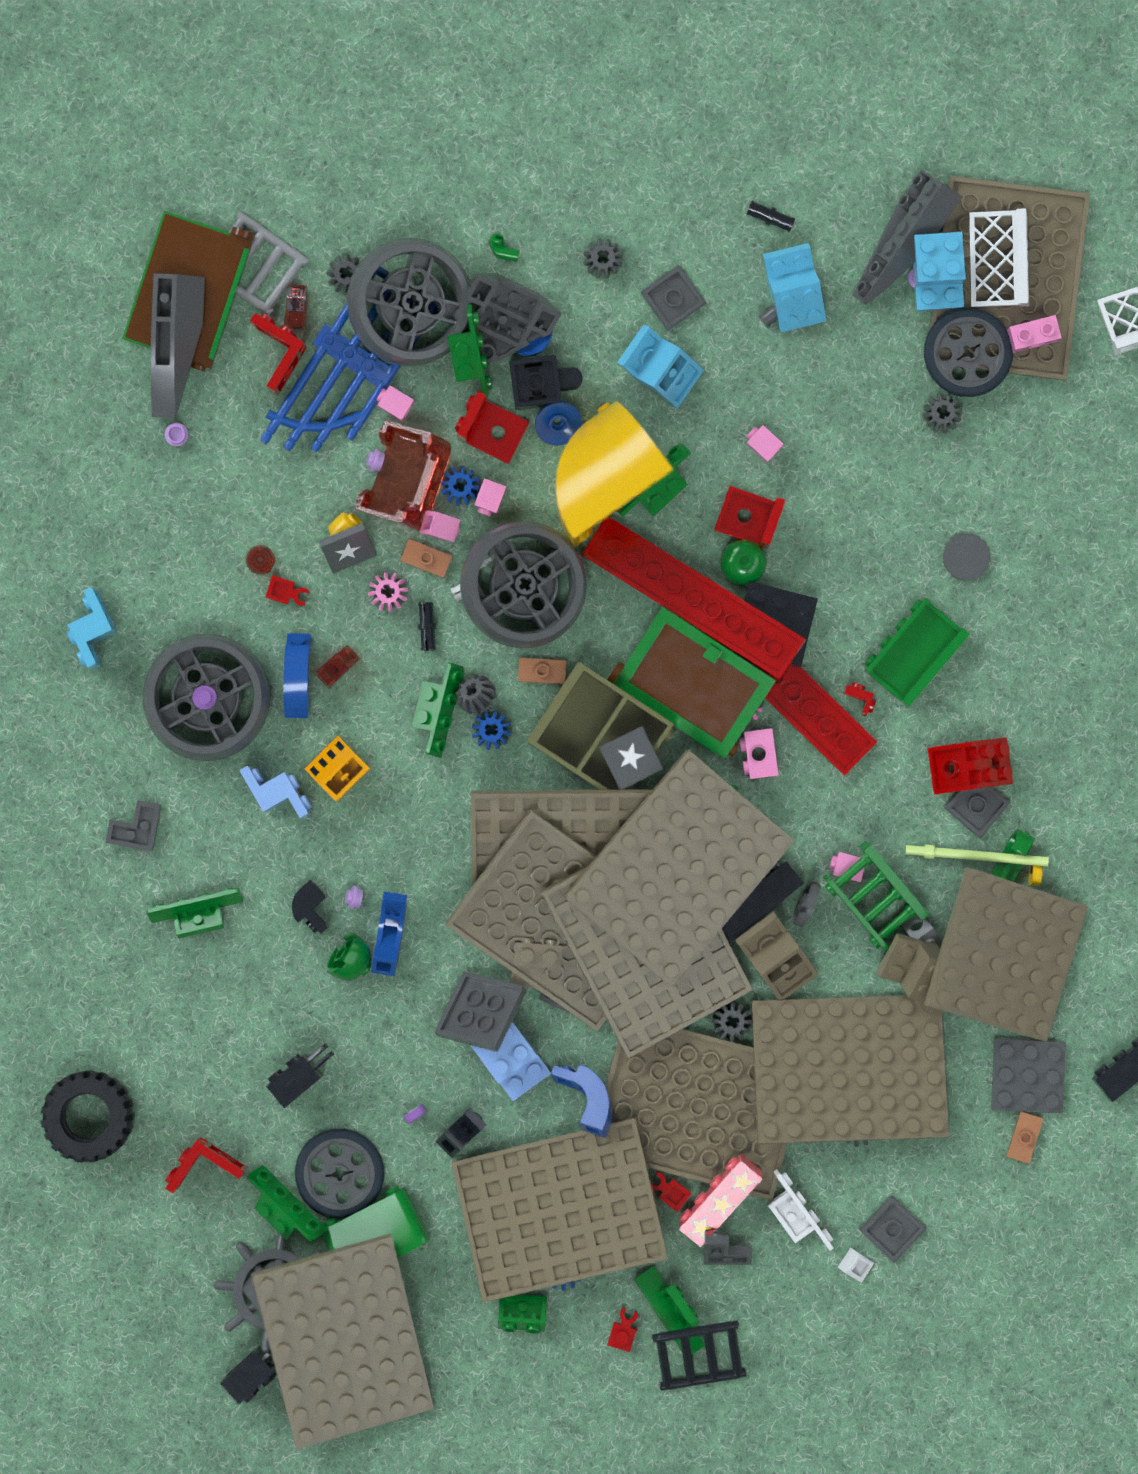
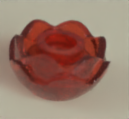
M254 546L246 555V565L254 574H267L275 564V556L267 546Z

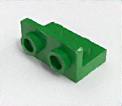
M513 1295L500 1298L498 1329L510 1333L516 1332V1330H526L530 1334H538L540 1331L544 1332L547 1297Z

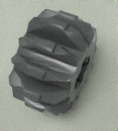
M597 239V247L589 243L588 247L591 251H584V256L589 259L584 260L583 263L585 266L592 265L588 269L589 274L593 273L595 269L597 270L596 278L598 279L601 276V272H604L605 278L608 279L609 270L616 275L618 270L615 266L621 267L623 263L617 260L623 256V253L615 252L618 249V244H614L611 248L609 247L610 239L606 240L605 245H602L601 239ZM601 253L602 256H604V254L608 255V262L605 264L604 261H602V264L598 262V255Z
M349 254L345 255V261H342L341 257L337 256L336 259L339 264L336 265L330 262L329 266L334 270H329L326 273L327 276L333 277L328 281L329 285L336 284L334 289L336 292H339L343 287L344 295L348 293L351 278L346 277L342 279L343 275L341 272H347L350 269L352 270L350 273L353 276L357 268L356 265L359 262L358 257L353 258L350 262Z
M938 393L937 401L933 397L928 399L932 406L927 404L923 406V409L930 413L923 414L922 418L931 419L927 422L926 427H930L934 423L933 432L935 433L938 432L940 426H942L944 434L948 432L947 425L954 430L956 425L953 421L960 422L962 419L960 416L955 415L962 412V408H954L959 401L956 399L950 403V394H947L945 400H943L942 394ZM941 408H945L948 418L946 416L943 419L939 418L940 414L936 412L937 409L940 411Z
M474 674L471 679L465 677L466 682L459 684L460 690L455 692L458 697V705L466 713H474L479 716L481 710L487 712V707L494 705L492 700L497 697L495 685L483 675L478 676Z
M732 1001L730 1002L729 1010L725 1005L721 1007L724 1010L723 1013L719 1010L714 1011L716 1015L720 1016V1019H712V1023H720V1026L714 1028V1032L717 1033L723 1029L724 1031L720 1036L721 1039H724L727 1033H729L730 1042L734 1041V1034H737L738 1038L742 1040L743 1036L740 1031L750 1032L748 1028L744 1027V1024H752V1020H744V1017L750 1014L749 1010L742 1014L740 1013L744 1007L743 1004H739L737 1010H734L735 1003ZM730 1015L733 1018L738 1017L739 1020L736 1022L738 1025L734 1028L731 1025L726 1026L725 1021H728L726 1018Z

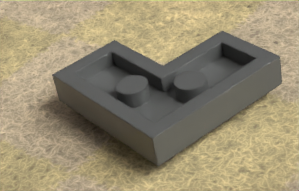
M137 800L133 824L109 820L105 843L153 851L161 805Z
M719 1233L705 1236L704 1265H751L752 1246L744 1244L729 1246V1236H723Z

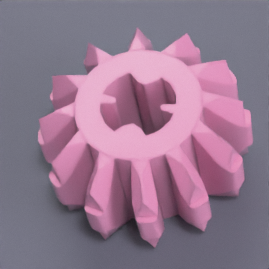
M384 572L385 580L383 581L380 576L376 575L375 579L379 584H369L376 591L368 592V596H377L371 603L376 605L381 601L380 611H383L385 605L388 604V611L393 612V603H395L398 609L402 607L398 599L407 601V597L400 594L408 592V588H399L405 583V580L400 579L396 583L395 581L398 577L396 573L389 580L388 572ZM390 586L392 590H395V593L391 594V598H387L385 594H382V590H386L384 587Z

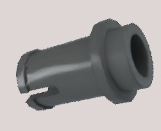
M774 305L759 315V318L767 328L777 321Z

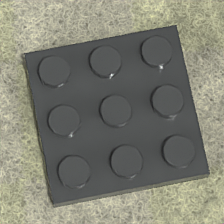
M464 971L434 1033L441 1038L498 1052L527 990L521 985Z
M994 1038L991 1110L1063 1113L1066 1042Z

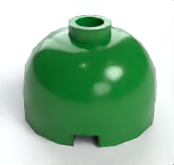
M746 539L735 540L727 545L721 554V572L729 582L735 585L748 586L749 581L755 583L760 580L766 570V554L761 546L754 541Z
M350 932L343 937L346 940L345 944L339 950L336 947L327 962V967L330 968V970H327V973L344 981H352L361 975L364 976L371 968V963H369L371 951L368 944L361 937Z

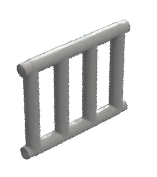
M239 211L236 216L237 221L232 227L243 229L246 226L256 233L247 262L263 239L274 245L275 248L245 289L239 285L236 294L270 317L273 314L274 305L302 265L305 267L310 260L249 216ZM284 252L294 259V262L266 302L256 297L254 293Z

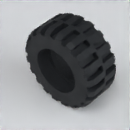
M93 1070L77 1072L57 1082L52 1087V1090L47 1093L44 1099L45 1104L41 1109V1114H43L41 1127H44L46 1140L51 1142V1147L55 1151L62 1153V1157L66 1159L71 1158L79 1163L96 1162L114 1154L128 1140L127 1138L133 1129V1120H135V1112L132 1110L134 1105L132 1099H129L127 1095V1089L119 1084L120 1081L116 1078H111L106 1073L94 1072ZM83 1094L98 1096L106 1103L110 1112V1121L107 1129L100 1136L92 1139L76 1136L69 1129L66 1122V1111L70 1102Z

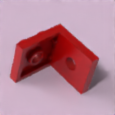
M254 313L250 320L252 326L289 348L266 385L271 393L278 396L307 348L303 341L296 338L295 332L284 325L279 328L276 326L274 319L262 313L259 316Z
M477 392L476 396H470L465 408H467L466 411L468 412L465 418L461 416L455 426L458 440L509 465L530 422L488 402L485 394ZM499 426L505 430V435L502 439L496 440L492 437L491 431L494 427Z
M729 486L714 531L739 540L754 541L761 548L768 549L786 500L776 497L775 501ZM742 509L748 510L751 514V519L746 523L740 522L737 518V513Z
M1007 737L927 748L934 795L1013 784ZM950 763L954 765L953 774L949 770Z
M200 1137L191 1148L187 1147L178 1159L181 1163L180 1166L172 1169L165 1179V1182L168 1183L165 1189L172 1194L175 1193L200 1154L238 1179L244 1175L248 1167Z

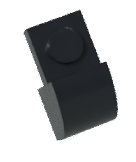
M309 880L295 894L292 901V913L298 923L306 917L308 919L306 925L314 933L319 931L322 934L329 926L314 909L327 896L312 880Z
M470 1108L435 1142L453 1158L486 1127V1123L478 1113Z

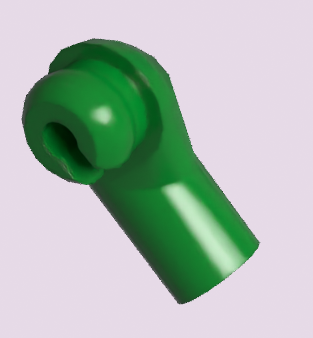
M497 233L493 234L489 240V246L494 255L499 259L518 262L520 250L507 248L503 241V236Z

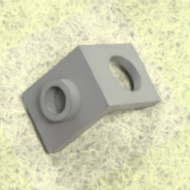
M915 916L902 925L910 937L935 943L941 950L942 942L926 918L922 921ZM915 923H923V926L920 930H911V927Z

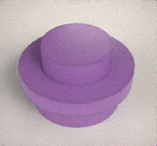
M200 686L193 693V702L200 709H210L216 703V693L209 686Z

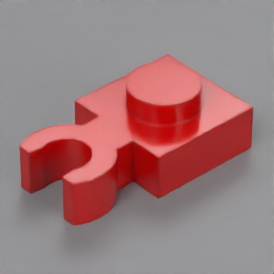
M272 575L265 598L286 605L289 604L290 599H293L297 605L305 606L306 603L299 601L298 596L300 593L309 594L310 591L306 588L293 589L295 582Z
M657 1171L655 1174L661 1178V1182L658 1185H654L651 1182L652 1189L661 1190L662 1193L658 1198L678 1212L692 1193L675 1179L667 1183L665 1176Z
M623 1307L620 1310L621 1324L613 1323L607 1346L630 1352L637 1331L636 1328L631 1327V1324L637 1320L638 1312L634 1311L633 1317L628 1319L624 1316L626 1308Z

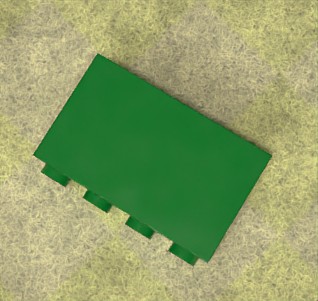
M927 598L923 601L918 599L910 608V611L913 612L908 619L903 617L894 627L898 630L891 638L888 635L879 645L882 650L876 656L873 653L864 663L867 666L864 671L906 707L912 704L970 635L965 629H961L933 606Z

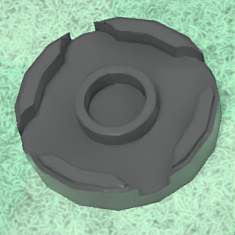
M970 533L959 534L953 537L947 543L943 552V564L947 571L954 578L963 581L973 580L981 576L988 568L990 562V551L985 541L979 536Z
M810 881L803 890L804 895L801 901L798 900L793 914V924L803 927L808 921L820 893V884Z

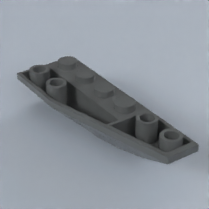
M921 169L919 174L912 180V184L907 192L900 198L853 296L866 305L896 281L915 262L914 235L937 234L962 196Z
M153 274L151 321L152 417L176 418L203 328L205 277Z

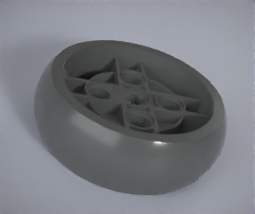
M420 238L394 239L373 249L364 257L354 271L347 293L349 320L359 340L377 357L401 366L425 365L442 358L450 352L448 335L466 333L469 327L467 291L471 284L460 262L440 245ZM409 254L406 267L392 271L382 282L370 280L375 271L387 260ZM433 262L447 275L453 289L454 302L445 299L440 283L431 274ZM414 272L418 273L421 277L418 285H414L411 281V276ZM387 289L393 295L389 303L383 299V293ZM412 296V300L415 301V305L410 306L409 308V304L406 303V299L411 298ZM432 301L437 304V312L435 314H431L428 311V305ZM365 302L376 305L381 322L390 330L387 342L371 326ZM404 318L410 324L406 332L400 328V322ZM439 321L449 324L443 335L434 343L424 348L412 349L415 337L430 332Z
M512 521L489 530L472 546L461 571L460 591L468 616L484 635L508 647L535 648L558 639L574 624L584 605L587 579L584 564L579 553L564 535L542 523ZM518 537L537 539L547 544L553 551L543 556L533 550H515L509 539ZM489 554L495 563L489 576L490 594L480 600L478 575L485 557ZM508 558L513 559L516 563L513 571H509L505 567V562ZM540 565H544L548 569V575L545 578L540 577L538 574V567ZM567 570L569 580L568 597L561 613L558 614L552 605L558 593L557 575ZM521 578L523 581H528V584L526 585L527 590H525V588L520 589L519 585H521ZM502 591L509 594L510 600L507 604H502L499 600V594ZM534 598H538L542 602V607L539 611L532 608L531 602ZM501 613L518 620L532 619L538 630L529 632L513 631L499 625L493 619Z
M196 634L172 643L156 657L145 678L142 694L143 709L150 729L157 739L169 750L182 757L196 761H215L237 754L257 737L268 716L270 688L266 673L259 660L244 645L222 635ZM195 651H218L232 657L241 666L229 671L217 663H200ZM175 663L180 674L172 687L171 703L160 708L161 684L167 671ZM194 670H198L201 673V679L197 683H192L189 680V674ZM228 679L233 682V689L225 693L221 689V684L224 680ZM200 686H209L216 693V703L210 709H200L193 702V693ZM252 686V710L247 722L238 732L232 721L237 716L241 706V691ZM184 702H189L192 707L188 715H182L179 710L180 705ZM218 711L223 714L224 719L221 724L215 725L211 718ZM183 723L186 727L197 732H212L218 743L208 745L192 743L178 736L172 729Z

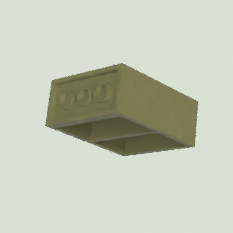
M578 662L526 742L598 790H620L599 747L642 726L657 757H659L662 751L658 748L662 742L667 744L675 731L671 729L674 725L672 722ZM635 783L622 790H634L633 786Z

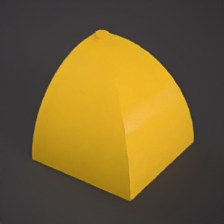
M618 401L611 405L607 402L597 410L599 413L584 423L574 433L560 457L556 476L557 510L563 531L574 547L593 535V527L673 470L643 428Z

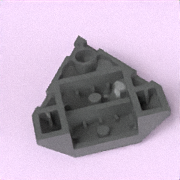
M477 273L467 291L468 305L472 304L473 312H478L480 326H476L477 333H482L484 347H480L481 354H486L488 364L494 360L497 362L528 346L531 341L541 336L543 338L551 334L562 315L540 293L498 273Z

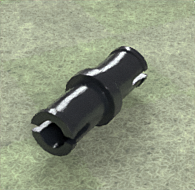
M753 200L746 215L764 221L765 225L770 226L772 224L787 232L791 231L795 221L794 217L776 211L774 207L771 209Z
M419 603L420 624H418V630H420L421 651L436 650L434 629L437 628L433 617V603Z

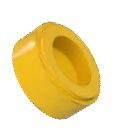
M1029 865L1028 882L1030 886H1039L1041 884L1042 866Z

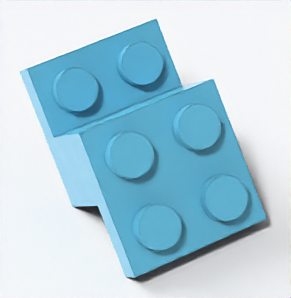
M962 232L914 235L915 262L913 264L916 312L964 308L963 282L966 278Z
M809 243L763 254L769 292L776 309L780 332L825 322L826 315L820 281L814 269Z
M643 324L617 362L641 385L656 392L677 409L704 371L681 348L662 339L645 324Z
M90 587L83 591L85 597L82 599L87 610L93 613L67 624L70 629L67 631V635L71 643L78 646L80 650L77 656L82 666L85 665V667L94 670L102 665L92 644L117 633V630L98 590Z

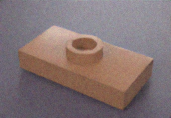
M408 539L400 561L445 578L453 556Z
M519 658L518 682L565 683L566 660Z
M1020 1111L1006 1157L1030 1164L1043 1118Z

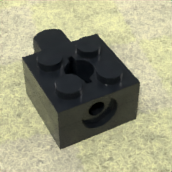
M556 355L509 361L515 411L543 408L548 404L562 402L561 392L577 390L582 384L583 376L581 371L576 367L558 369Z
M326 1043L309 1057L307 1054L301 1057L298 1053L286 1063L289 1068L284 1072L279 1069L268 1078L270 1083L266 1087L283 1108L287 1107L324 1076L318 1068L331 1058L334 1052L330 1051L316 1064L312 1060L329 1047Z
M259 1345L224 1376L220 1382L221 1386L238 1404L243 1401L246 1403L251 1401L257 1395L258 1387L261 1384L266 1387L277 1375L274 1361L270 1358L272 1355L271 1350L264 1352Z

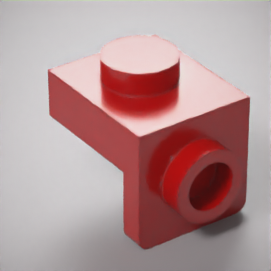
M852 682L851 686H845L843 695L864 701L865 704L861 716L866 717L868 712L872 713L876 704V700L873 699L874 693L865 691L866 686Z

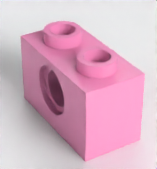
M1056 315L1011 326L1007 329L1013 353L1056 343L1062 338Z
M772 728L743 732L744 737L739 738L741 752L746 751L747 761H743L744 775H749V779L778 776ZM758 747L764 750L765 757L762 761L753 759L752 751L754 748Z

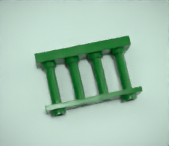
M865 840L858 846L863 851L860 855L861 858L835 881L825 875L823 879L827 884L824 887L833 897L838 895L870 933L871 936L868 939L877 949L882 947L887 952L889 947L884 942L887 937L910 917L914 918L917 916L923 921L930 914L874 847ZM873 864L878 869L875 872L876 875L848 899L840 888L865 866ZM888 881L892 886L890 893L862 916L855 905L879 884ZM903 899L907 904L904 907L905 910L877 933L869 923L894 901Z

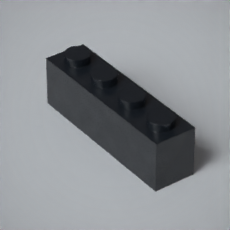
M778 861L772 867L770 874L762 879L721 928L730 943L735 941L804 884L787 861L782 864Z
M1138 1037L1131 1042L1133 1046L1126 1052L1122 1049L1112 1057L1114 1061L1110 1065L1106 1066V1064H1103L1094 1071L1096 1076L1092 1080L1110 1102H1114L1138 1083Z

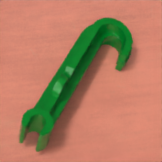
M1017 829L1011 835L1002 853L1026 856L1035 838L1030 836V833ZM997 862L991 874L1014 882L1023 864Z

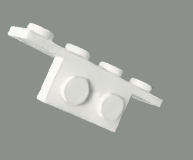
M777 1169L773 1171L786 1190L767 1203V1205L792 1240L797 1243L815 1230L830 1251L834 1249L830 1244L833 1238L826 1228L822 1231L817 1225L820 1220L813 1210L807 1212L803 1206L806 1203L805 1199L799 1191L796 1193L792 1191L790 1186L793 1182L785 1172L780 1174Z

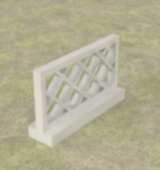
M1026 208L1012 211L970 212L971 307L1029 306ZM1012 216V226L1005 233L996 223L1002 217ZM989 217L997 218L994 221H992ZM975 218H986L991 224L983 233H980L975 228ZM993 227L1003 234L994 245L985 237ZM1012 230H1013V239L1009 236V234H1010V232H1011ZM975 232L979 235V237L976 240ZM1005 238L1013 243V249L1007 256L997 248ZM981 239H984L991 246L990 250L983 257L975 251V246ZM994 250L1004 258L995 268L985 260ZM1012 254H1013V262L1009 259ZM1006 261L1013 266V273L1007 280L997 271ZM982 262L992 270L984 280L976 275V269ZM994 273L1004 281L995 292L986 284ZM1013 277H1014V286L1010 283V281L1012 280ZM976 279L980 282V284L977 287ZM984 285L992 293V296L987 301L977 302L976 293ZM1008 285L1014 290V300H1003L998 293ZM994 297H996V298H998L1000 301H992V300L994 299Z
M1138 287L1097 300L1115 355L1138 348V326L1134 325L1138 316V308L1126 303L1130 295H1138ZM1113 301L1121 305L1115 316L1106 311L1104 304ZM1123 307L1136 313L1131 323L1119 318ZM1116 321L1129 327L1126 334L1116 337L1113 330Z

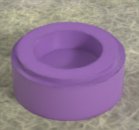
M422 1103L404 1115L403 1118L407 1124H410L424 1115L427 1109Z

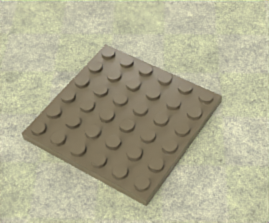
M966 867L924 1005L1038 1040L1047 1041L1088 906Z

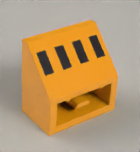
M337 736L305 770L336 802H339L371 768Z

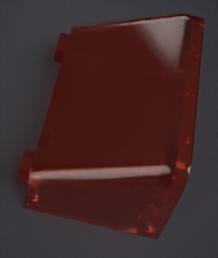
M385 420L379 432L381 443L386 446L382 467L377 473L372 491L365 489L358 495L355 509L362 513L420 531L425 511H432L451 454V444L433 433Z

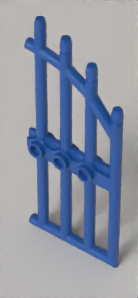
M380 266L370 280H373L376 275L384 279L390 272ZM388 289L383 293L385 302H387L392 294ZM412 296L406 299V303L409 304L410 308L415 302L412 300ZM432 301L428 305V311L431 314H435L437 304ZM347 303L332 327L324 324L312 344L318 349L277 413L269 410L265 418L271 420L260 439L265 445L271 440V436L280 425L294 429L284 445V449L287 451L293 449L295 442L298 441L303 432H320L317 440L311 446V449L317 453L331 431L353 424L352 428L349 429L346 437L353 440L378 403L377 397L383 388L387 389L401 365L393 363L389 367L372 352L368 353L359 347L361 341L356 334L350 341L339 333L349 318ZM375 304L367 314L371 325L378 316ZM387 328L381 336V338L386 342L388 341L390 330H388ZM415 337L413 346L415 345L419 337ZM327 353L336 359L337 363L301 419L297 421L285 417L324 355ZM345 366L357 373L327 422H310ZM365 379L376 386V389L360 412L340 418Z

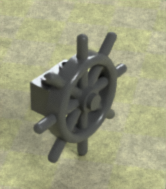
M279 1233L276 1249L262 1251L255 1255L250 1252L244 1243L239 1242L236 1245V1249L246 1262L239 1269L235 1281L217 1280L214 1283V1288L217 1290L233 1291L235 1305L239 1311L237 1315L225 1323V1330L232 1331L246 1320L252 1326L264 1331L261 1347L264 1352H269L270 1346L263 1319L253 1314L257 1310L260 1313L261 1311L252 1277L249 1280L248 1278L253 1271L258 1272L284 1264L283 1262L289 1263L300 1259L293 1253L285 1251L286 1240ZM318 1250L313 1255H317L324 1252ZM270 1262V1263L263 1269V1267H262L261 1265ZM245 1294L252 1302L248 1306L245 1300Z

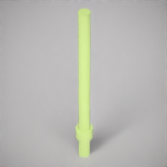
M925 844V846L906 845V854L924 856L927 859L943 857L1047 867L1049 857L937 848L935 845Z

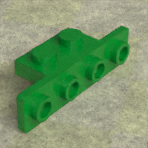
M471 304L467 305L470 332L448 335V343L456 382L480 378L482 393L488 398V390L492 389L490 375L486 376L485 374L488 362L486 354H481L480 347H484L482 333H477L476 326H480L478 312H473Z
M681 443L671 448L665 459L672 467V472L616 510V512L623 517L640 502L654 517L688 485L675 468L691 454L690 450Z
M448 662L442 685L427 681L422 682L412 727L431 731L426 748L427 755L441 758L446 748V738L452 723L451 718L454 706L457 703L455 692L459 690V684L463 679V666Z
M226 888L222 892L214 894L205 893L192 899H179L171 904H157L147 909V915L151 923L174 919L176 935L180 939L223 929L221 907L242 903L243 898L239 888Z
M262 1165L248 1174L247 1179L262 1193L254 1208L286 1241L294 1236L297 1229L311 1243L327 1232V1228L265 1166Z
M655 1267L648 1268L634 1279L667 1331L696 1327L700 1324L697 1320L698 1315L691 1306H688L683 1299L685 1298L683 1291L674 1284L666 1285ZM700 1336L689 1338L692 1355L705 1346ZM680 1339L674 1340L681 1350Z

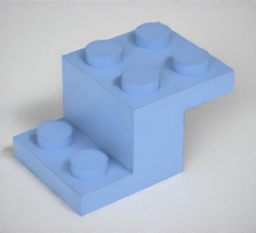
M246 766L239 770L263 812H268L290 800L299 818H305L311 814L309 809L312 808V805L306 795L301 796L297 789L301 786L294 775L283 772L262 785L261 782L264 781V778L258 768L253 769L251 766Z
M513 1021L498 1052L471 1045L512 1101L551 1074L550 1070Z

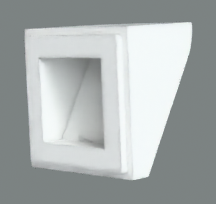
M850 1248L838 1268L862 1283L874 1262Z

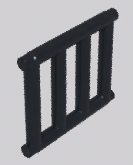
M737 1320L652 1334V1340L657 1345L662 1376L660 1390H672L746 1377V1371L742 1369L736 1329H739V1322ZM727 1331L733 1370L719 1372L713 1334ZM703 1335L709 1374L695 1376L689 1338ZM680 1339L686 1378L672 1380L666 1341Z

